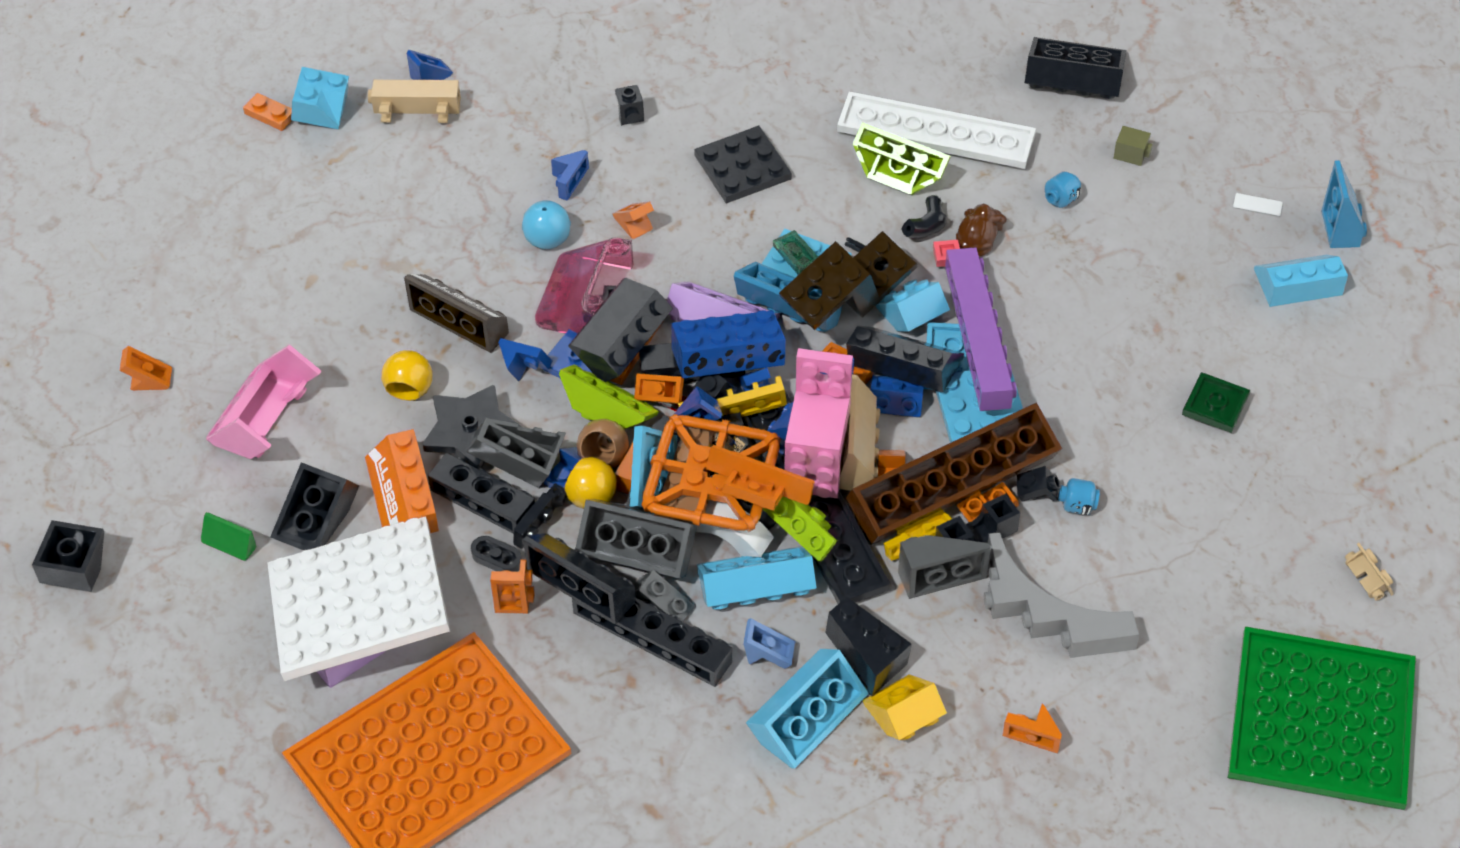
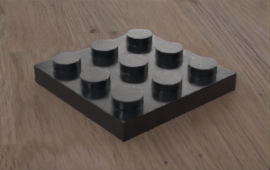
M759 125L694 149V156L726 204L792 179L791 171Z

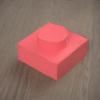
M958 240L933 242V252L937 267L945 266L946 250L960 249Z

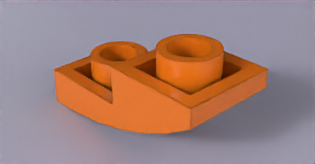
M1001 482L984 494H981L980 491L957 504V508L969 523L979 516L984 503L1005 493L1016 507L1019 504L1005 483Z

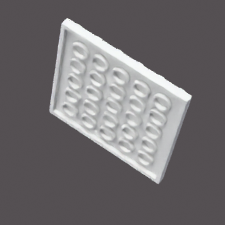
M426 516L419 519L411 518L405 523L400 522L384 526L374 531L358 534L354 537L331 542L324 546L267 562L280 672L284 681L450 631Z

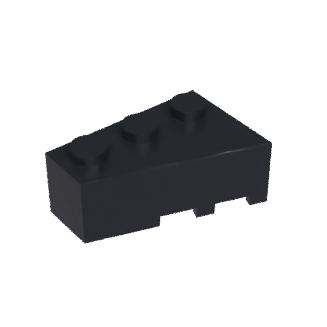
M848 597L844 598L829 611L826 635L854 667L853 671L868 686L867 691L870 695H875L908 664L912 644Z

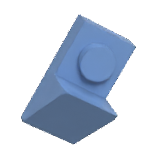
M752 618L748 619L743 643L748 663L752 664L764 658L784 669L791 666L795 641Z

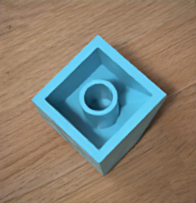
M302 67L292 100L291 120L339 129L348 95L349 76Z

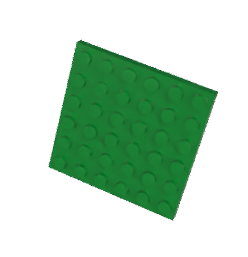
M1245 626L1242 638L1227 778L1405 810L1408 794L1416 656Z

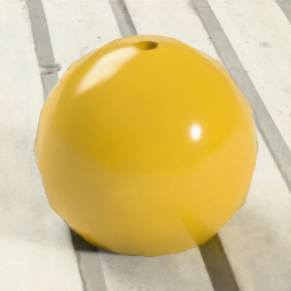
M412 350L398 351L387 358L381 371V381L386 392L395 398L407 401L417 400L426 394L433 379V371L428 360L420 353Z
M595 457L582 458L571 471L564 489L568 499L576 507L584 509L586 499L610 502L617 490V479L612 467L604 460Z

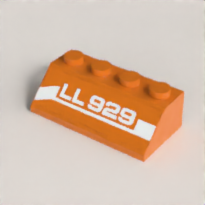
M414 429L387 435L365 456L382 527L400 522L405 523L411 518L419 519L426 516L430 533L438 532L436 512Z

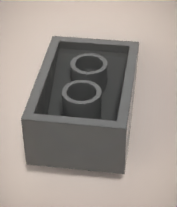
M930 535L911 537L900 542L898 574L908 598L911 599L986 579L991 549L989 543Z

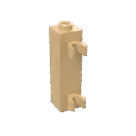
M373 79L372 89H368V103L372 104L374 113L381 114V122H391L392 113L438 114V123H448V114H459L461 100L459 80Z

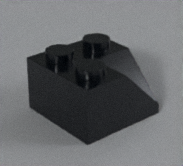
M51 520L32 563L39 583L92 592L101 570L104 529Z

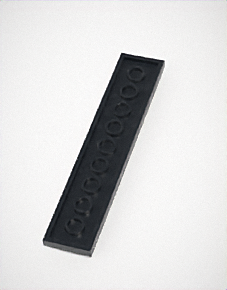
M785 391L787 404L792 403ZM785 406L742 417L743 424L746 427L767 431L772 421H777L780 418ZM751 438L754 445L762 441ZM766 451V452H764L763 454L760 455V457H761V459H762V461H763L764 463H765V460H766V456H767L768 451ZM778 453L775 467L785 470V455ZM840 490L838 498H822L812 495L808 505L819 509L826 515L825 520L831 525L828 532L836 539L835 545L823 561H817L815 558L814 560L837 604L846 597L856 603L889 591L891 584Z

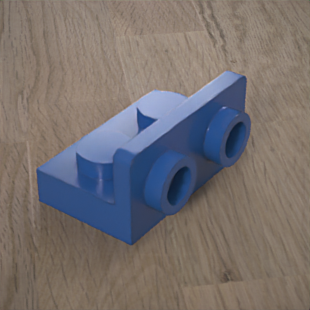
M872 376L870 391L877 397L876 408L880 409L881 414L921 416L923 386L892 377Z

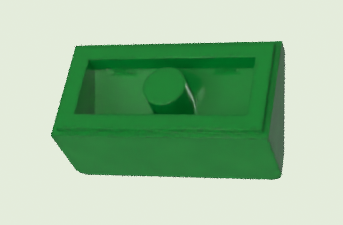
M209 512L205 513L201 542L240 560H248L257 547L252 531Z

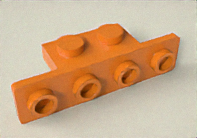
M716 445L710 448L707 469L728 477L723 485V493L773 511L782 497L808 505L811 501L815 484L814 480Z

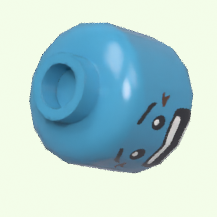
M1060 172L1045 184V197L1047 201L1059 208L1066 207L1078 199L1081 194L1080 180L1076 175L1069 172Z
M1071 478L1066 486L1061 485L1058 501L1063 502V508L1066 512L1089 515L1092 510L1097 509L1100 489H1096L1095 483L1092 481Z

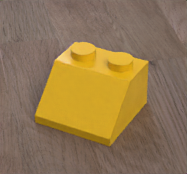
M910 674L878 691L875 695L862 700L864 706L886 735L898 740L911 738L915 735L916 730L923 726L934 725L939 721V717L947 713L935 683Z

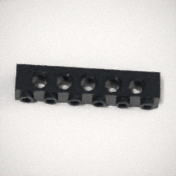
M572 598L573 613L714 687L732 664V647L727 642L707 635L699 627L689 626L673 614L668 615L658 610L652 603H645L636 598L633 606L615 625ZM680 639L681 641L675 642L673 640ZM701 651L706 652L704 654H697V652Z

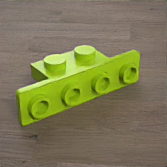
M782 497L774 511L763 508L774 521L817 561H823L836 543V539L828 532L831 525L825 520L826 515L815 507Z

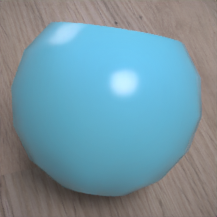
M548 200L539 201L531 205L524 213L522 230L526 240L531 245L540 249H553L561 245L569 236L571 226L567 211L558 203Z

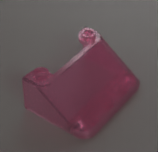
M614 237L562 253L558 257L536 311V325L542 329L566 333L569 329L579 333L604 302L600 296L591 295L603 264L630 270L633 268L632 240Z

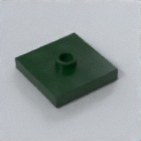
M1201 372L1183 408L1182 415L1232 433L1251 390Z

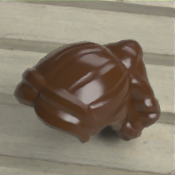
M983 203L975 206L974 209L970 208L964 212L965 218L960 223L958 233H956V240L959 242L960 249L977 248L979 257L986 255L992 250L998 231L1003 229V225L1007 221L1006 216L999 210Z

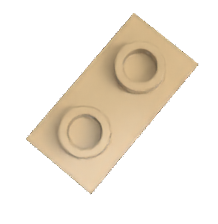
M1357 543L1360 551L1357 553L1354 551L1349 552L1345 556V564L1357 579L1367 574L1359 582L1370 598H1374L1376 601L1384 597L1385 594L1383 592L1386 590L1391 596L1394 595L1390 587L1393 581L1385 569L1379 571L1375 565L1378 560L1369 548L1364 550L1361 544Z

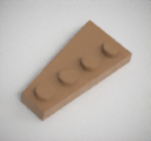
M689 426L684 427L696 444L712 447L713 431ZM680 438L673 460L686 463L689 450ZM710 470L707 471L708 477H710ZM669 471L662 493L678 485L682 474ZM682 495L665 505L695 511L699 498Z

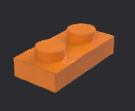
M256 93L243 106L244 114L280 131H283L293 121L291 120L292 108L260 93Z

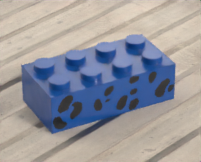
M761 310L747 314L737 313L731 316L708 317L706 319L683 320L671 323V349L682 378L785 365L786 339L773 310Z

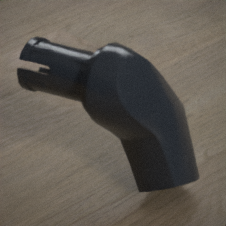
M931 195L926 198L927 214L921 218L908 219L903 224L901 230L906 237L921 239L944 228L947 218L941 209V198H938L937 195Z

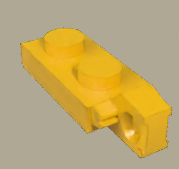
M940 510L898 530L897 535L893 539L884 543L885 555L891 561L899 559L900 542L911 537L935 536L936 526L952 518L946 512Z

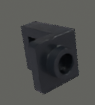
M638 85L616 88L615 95L618 101L621 126L644 121L643 99Z
M1046 466L1017 474V497L1022 502L1043 495H1047L1053 502L1058 500L1060 481L1057 475L1052 474Z

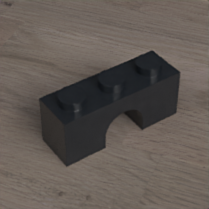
M1005 493L984 503L979 516L965 524L960 516H957L936 526L935 536L988 543L989 534L1000 533L1003 539L1018 532L1021 513Z

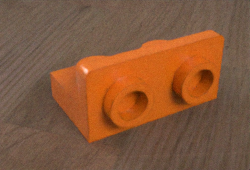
M526 559L520 560L519 572L508 570L491 571L490 582L495 613L528 614L529 603H534L535 589L532 586L533 572L528 570Z

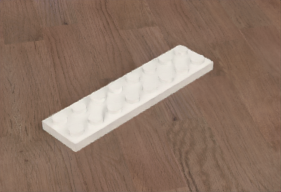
M854 92L848 93L837 124V132L857 135L863 122L942 153L1022 169L1026 168L1036 128Z

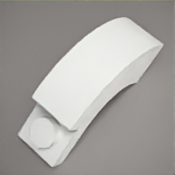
M709 500L706 506L707 514L739 520L727 503ZM760 521L755 525V529L750 532L747 530L736 531L701 524L696 529V532L711 533L726 540L737 550L740 556L761 557L774 538Z

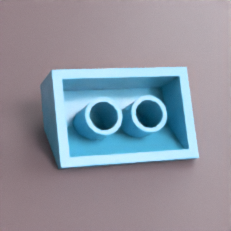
M1327 254L1254 266V271L1269 307L1343 295L1348 278L1340 257Z

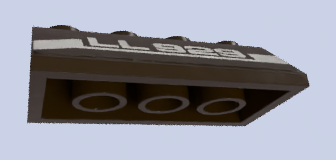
M407 274L404 277L410 311L489 353L499 345L498 342L501 338L504 339L509 334L507 317L502 312L494 311L485 306L481 301L473 300L464 295L460 290H454L439 279H433L426 274Z

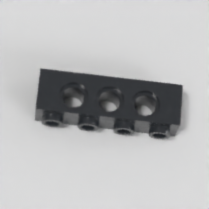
M448 453L441 458L428 474L430 491L513 534L516 525L535 503V498L528 492L520 491L512 487L507 481L498 480L490 476L484 469L475 468L467 464L462 458L454 457Z

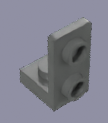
M654 570L640 577L634 585L637 599L649 601L658 610L668 615L673 614L682 622L694 607L692 602Z

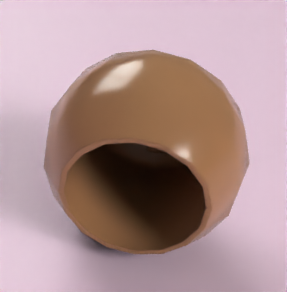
M598 419L589 422L581 430L577 440V451L581 458L595 457L604 460L612 469L621 464L629 449V439L626 431L616 421L609 419Z

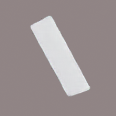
M1236 193L1233 207L1280 216L1283 202Z

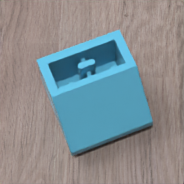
M927 279L920 282L911 280L903 284L904 289L898 292L896 290L891 291L876 305V308L897 331L909 332L950 310L939 282H929Z

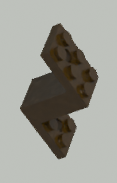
M882 231L854 257L835 241L779 292V295L799 316L816 330L845 302L863 318L918 266L910 256ZM879 261L888 262V267L885 270L878 271L875 269V265ZM812 290H822L820 298L815 300L809 298Z

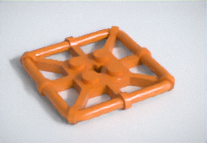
M674 414L670 416L669 421H667L656 455H653L650 464L652 467L643 492V502L641 504L645 512L690 521L693 525L697 526L706 524L736 531L747 530L750 532L754 530L763 508L753 504L750 515H748L734 497L722 492L723 485L728 477L722 474H714L712 477L707 476V462L711 447L696 444L684 426L719 432L716 446L722 448L725 446L728 434L762 440L752 447L736 453L753 459L768 451L765 463L775 466L778 457L780 437L777 433H771L766 430L730 424L728 420L719 422L688 415L678 416ZM674 430L689 450L686 463L666 459ZM662 470L682 474L678 485L654 496ZM682 495L699 498L695 511L666 506L665 504ZM708 500L727 503L739 520L705 513Z

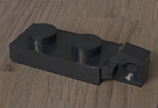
M554 483L547 493L543 492L516 525L513 535V543L516 547L522 549L524 547L523 539L526 536L537 534L541 524H546L551 519L555 507L563 506L567 498L563 487Z

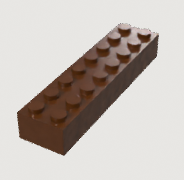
M1036 402L853 488L846 499L872 545L897 533L898 530L964 501L979 491L981 493L1017 476V474L1054 458L1062 450V447Z

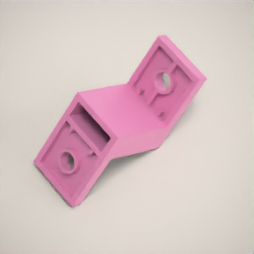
M798 348L796 356V392L785 440V470L814 480L815 484L812 495L822 498H838L840 460L851 406L853 356Z

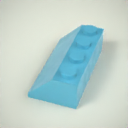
M802 546L765 552L761 557L741 556L696 564L704 602L707 607L712 606V609L727 608L728 603L739 602L740 605L752 604L756 602L755 599L766 597L767 600H777L787 593H793V595L797 596L810 593V589L817 588L812 556Z
M820 649L746 724L763 747L789 767L795 769L869 693L840 650Z

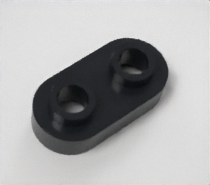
M480 536L472 542L471 554L475 562L494 571L508 570L518 572L520 570V560L522 557L520 551L515 547L490 536Z

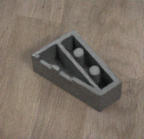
M485 418L476 430L467 453L539 488L550 474L566 432L558 431L557 433L542 431V428L538 427L530 429L520 427L517 423Z

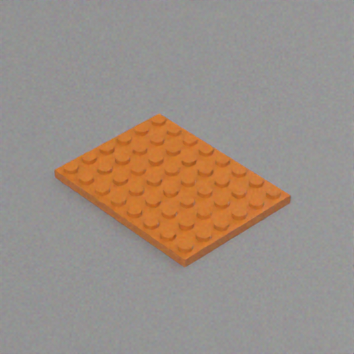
M475 632L282 752L285 761L350 848H430L572 754L569 745Z

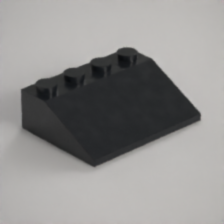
M1034 37L1028 55L1024 83L1029 84L1032 88H1043V86L1053 87V90L1058 92L1073 90L1080 95L1094 93L1100 94L1102 98L1113 99L1114 97H1119L1127 50Z

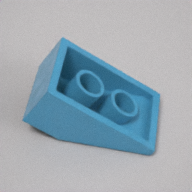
M1340 160L1334 161L1321 210L1330 248L1360 247L1362 238L1366 237L1367 234L1366 223L1362 222L1361 218L1362 206L1357 202L1356 194Z

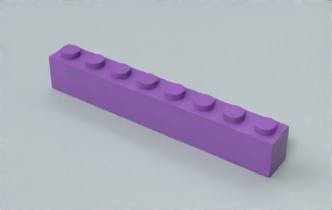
M977 248L946 250L945 270L979 410L1011 409L1012 398L1017 396L1016 383L1011 382V364L1006 363L1007 349L1006 345L1001 344L1002 329L997 327V310L992 309L993 295L992 292H988L987 274L983 275V258H979Z

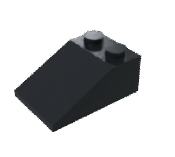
M301 462L270 538L304 551L326 545L349 512L359 485Z

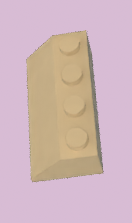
M852 374L851 406L840 460L839 489L850 491L878 476V468L874 467V463L876 464L879 454V448H876L875 444L878 442L880 431L879 428H876L880 417V409L876 408L877 397L854 374Z

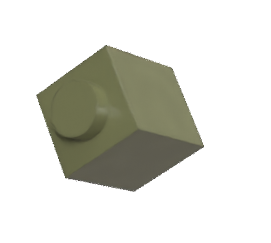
M1122 126L1116 141L1113 159L1142 166L1144 158H1149L1153 144L1149 143L1151 133Z

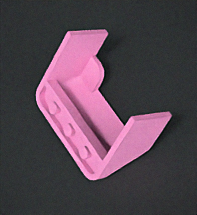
M290 344L255 367L208 433L206 440L215 447L248 459L261 457L271 447L265 435L288 402L294 398L299 400L307 390L305 387L306 383L318 376L321 370Z

